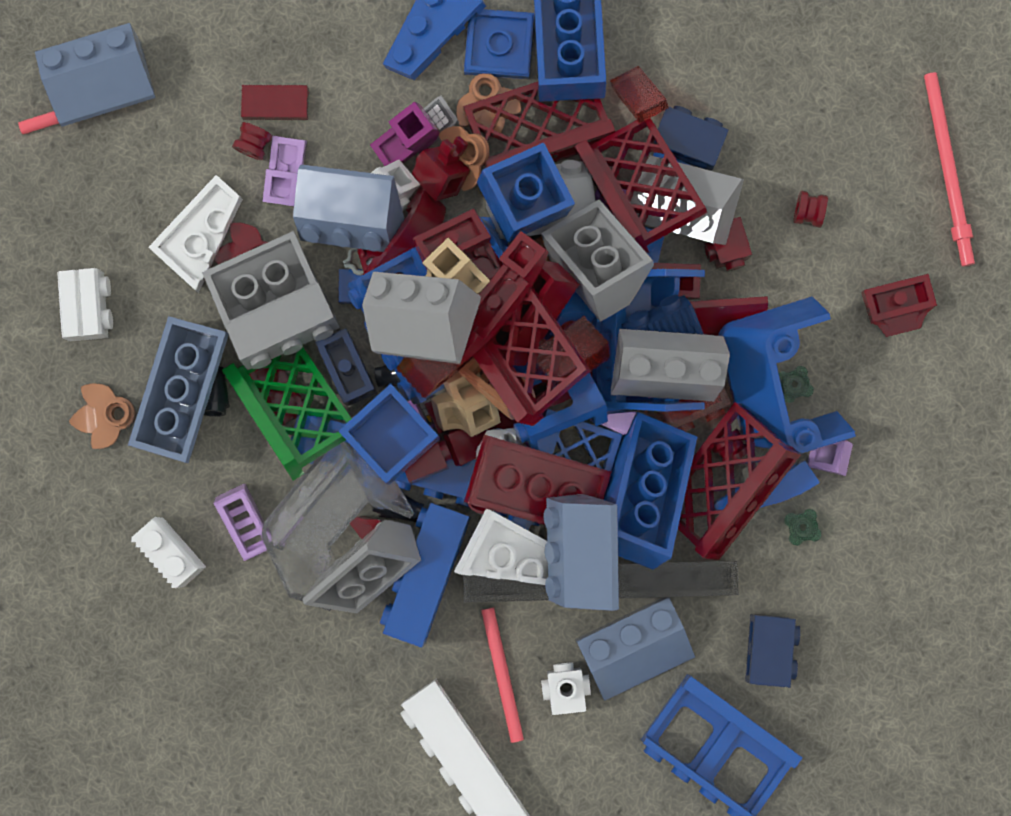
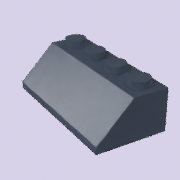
M168 316L128 446L189 464L227 342L228 332Z

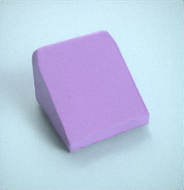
M629 409L608 411V422L601 424V426L622 435L627 434L636 411Z
M843 440L811 450L808 465L810 468L846 476L853 444Z

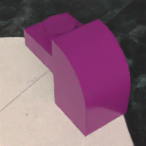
M414 101L388 121L392 128L372 142L370 146L384 166L397 160L405 163L416 153L420 154L424 149L429 148L438 138L440 132L423 107Z

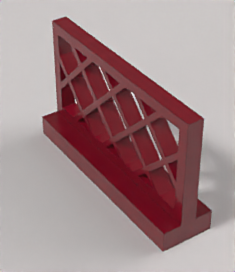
M538 81L463 106L472 134L481 135V131L486 134L484 138L487 143L491 136L507 143L503 153L488 157L484 164L485 168L541 143H545L553 161L557 162L577 155L578 152L575 145L587 140L589 145H592L615 132V128L611 119H608L600 98L591 99L592 101L588 99L573 100L579 103L573 116L556 110L559 101H554L551 107L536 101L535 98L539 92ZM517 99L527 104L521 117L504 111L508 101ZM584 105L596 110L599 120L588 124L577 119V116ZM531 106L548 113L542 127L525 120ZM485 109L496 115L488 128L477 123L473 113ZM552 115L569 122L565 132L556 134L546 129ZM500 117L517 123L511 137L494 130ZM521 126L538 133L533 143L526 145L515 140Z
M648 114L592 145H589L587 140L575 145L581 161H583L610 212L646 253H649L647 245L708 213L702 200ZM646 127L648 128L650 134L646 143L632 141L635 133ZM612 146L621 147L616 159L603 157L601 152ZM628 149L642 150L638 162L624 160ZM650 152L664 154L660 166L646 164ZM621 168L635 170L630 182L617 180ZM642 171L657 174L652 186L638 184ZM664 175L679 178L675 189L660 187ZM634 191L649 194L644 206L630 203ZM656 195L671 197L667 210L652 207ZM678 199L690 200L695 204V207L684 213L674 211ZM648 215L662 217L661 225L647 232L644 226Z
M532 286L527 293L528 297L523 299L512 314V321H507L504 324L505 326H511L508 346L498 345L495 340V334L473 357L516 422L534 426L544 418L541 413L586 376L591 369ZM523 302L533 303L535 306L534 323L520 322ZM519 327L533 328L530 348L516 347ZM541 329L551 330L555 335L553 351L539 349ZM515 352L529 353L526 373H517L513 367ZM538 354L552 355L549 376L535 375ZM560 356L570 357L577 367L567 378L557 377ZM534 379L548 381L546 396L539 402L532 395Z
M734 402L693 457L685 493V514L680 516L678 530L696 546L694 550L703 558L720 560L801 454L792 446L786 445L740 403ZM740 415L745 419L746 434L732 436L731 424ZM765 437L773 445L765 456L755 457L754 439ZM747 440L748 458L733 460L732 442ZM725 443L726 461L712 463L711 450L716 444ZM748 464L749 477L744 483L735 484L734 465ZM726 467L727 485L713 487L712 468ZM704 469L705 488L692 489V475L696 470ZM727 490L728 504L723 510H715L714 492ZM706 493L707 511L693 513L692 494ZM707 517L708 530L700 538L694 532V518Z

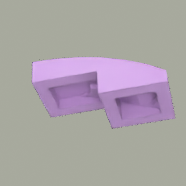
M272 136L269 169H266L263 202L294 206L297 173L300 164L304 165L307 140Z

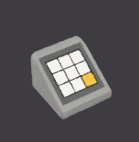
M442 95L435 98L424 108L439 132L448 127L459 126L458 119ZM438 136V138L435 140L434 143H436L437 141L440 140V137H439V136Z

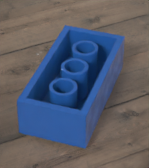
M534 0L539 102L605 98L606 69L601 0Z
M639 412L636 413L627 434L621 437L603 500L617 504L618 556L654 570L672 558L697 436Z
M430 503L428 509L422 507L415 525L421 528L418 538L415 540L421 561L394 582L392 591L397 593L393 604L389 603V605H386L380 620V624L385 625L383 634L421 648L426 644L471 517Z

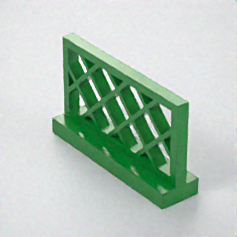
M303 347L297 352L294 363L279 362L281 355L273 358L270 364L263 367L269 368L265 381L252 380L249 374L256 369L251 368L247 370L244 365L236 368L234 363L222 369L231 386L293 481L305 474L301 468L346 440L339 432H326L330 418L344 420L346 424L352 419ZM277 369L291 371L287 384L273 382ZM298 372L313 374L310 386L295 385ZM270 390L285 391L281 404L266 402ZM292 392L307 394L303 407L288 405ZM314 395L328 396L329 399L325 410L310 408ZM285 413L300 415L296 428L282 426ZM308 416L323 417L319 431L304 429ZM301 437L316 438L314 447L301 455L298 451Z

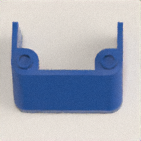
M651 269L630 305L601 322L595 316L592 321V378L604 398L607 408L648 411L705 409V402L611 395L619 329H623L621 324L629 321L628 318L633 313L640 310L650 311L659 307L660 302L664 298L679 295L681 277H705V270Z
M812 296L729 322L722 327L718 335L724 337L730 353L727 379L733 403H740L786 445L792 446L799 453L856 437L854 429L838 411L810 420L805 418L791 422L789 420L776 363L788 360L797 353L800 346L798 329L831 319L830 313ZM738 415L737 420L741 435H745V419ZM765 437L754 439L755 447L770 449L773 445Z

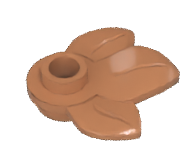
M483 73L475 76L470 82L469 93L458 101L456 116L459 126H469L463 106L510 91L511 89L501 87L499 80L491 74ZM483 85L491 88V93L487 96L481 95L479 92V88ZM517 99L508 101L504 111L513 115L520 114V101ZM485 109L473 113L476 122L488 128L496 115ZM500 117L494 129L495 131L502 132L505 118Z
M460 126L448 127L440 132L439 137L441 141L448 139L453 143L455 137L460 136L468 144L465 152L459 158L470 169L462 186V190L467 191L477 185V180L481 174V167L489 157V145L480 134H469Z
M96 383L81 386V393L87 405L79 409L71 417L69 423L81 432L92 434L91 445L93 449L107 448L117 441L121 430L128 428L134 422L136 415L134 405L126 398L116 397L109 386ZM117 408L124 410V417L120 420H116L114 417V411Z

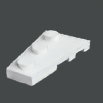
M215 175L156 238L149 248L199 293L205 281L202 272L211 268L243 199Z
M486 509L454 572L461 575H477L493 579L501 578L545 585L548 578V562L544 553L547 541L501 515Z

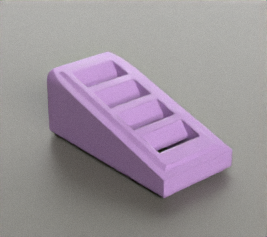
M242 484L215 498L214 505L244 561L275 546L246 484ZM240 498L242 499V504L230 510L228 509L227 504ZM248 511L249 516L234 522L232 517ZM252 523L255 524L256 528L240 535L239 529ZM260 534L263 540L246 548L244 542Z

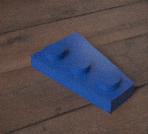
M416 0L383 65L392 72L415 80L441 53V48L454 35L458 36L465 29L464 24L475 13L479 14L486 7L484 1Z

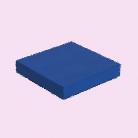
M483 9L479 14L475 13L468 20L464 74L479 75L484 73L495 77L529 79L534 13Z

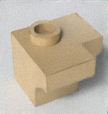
M449 238L422 262L427 267V277L459 279L478 295L490 282Z
M459 370L442 377L445 392L431 398L437 425L443 431L461 429L472 437L501 423L498 408L460 374Z

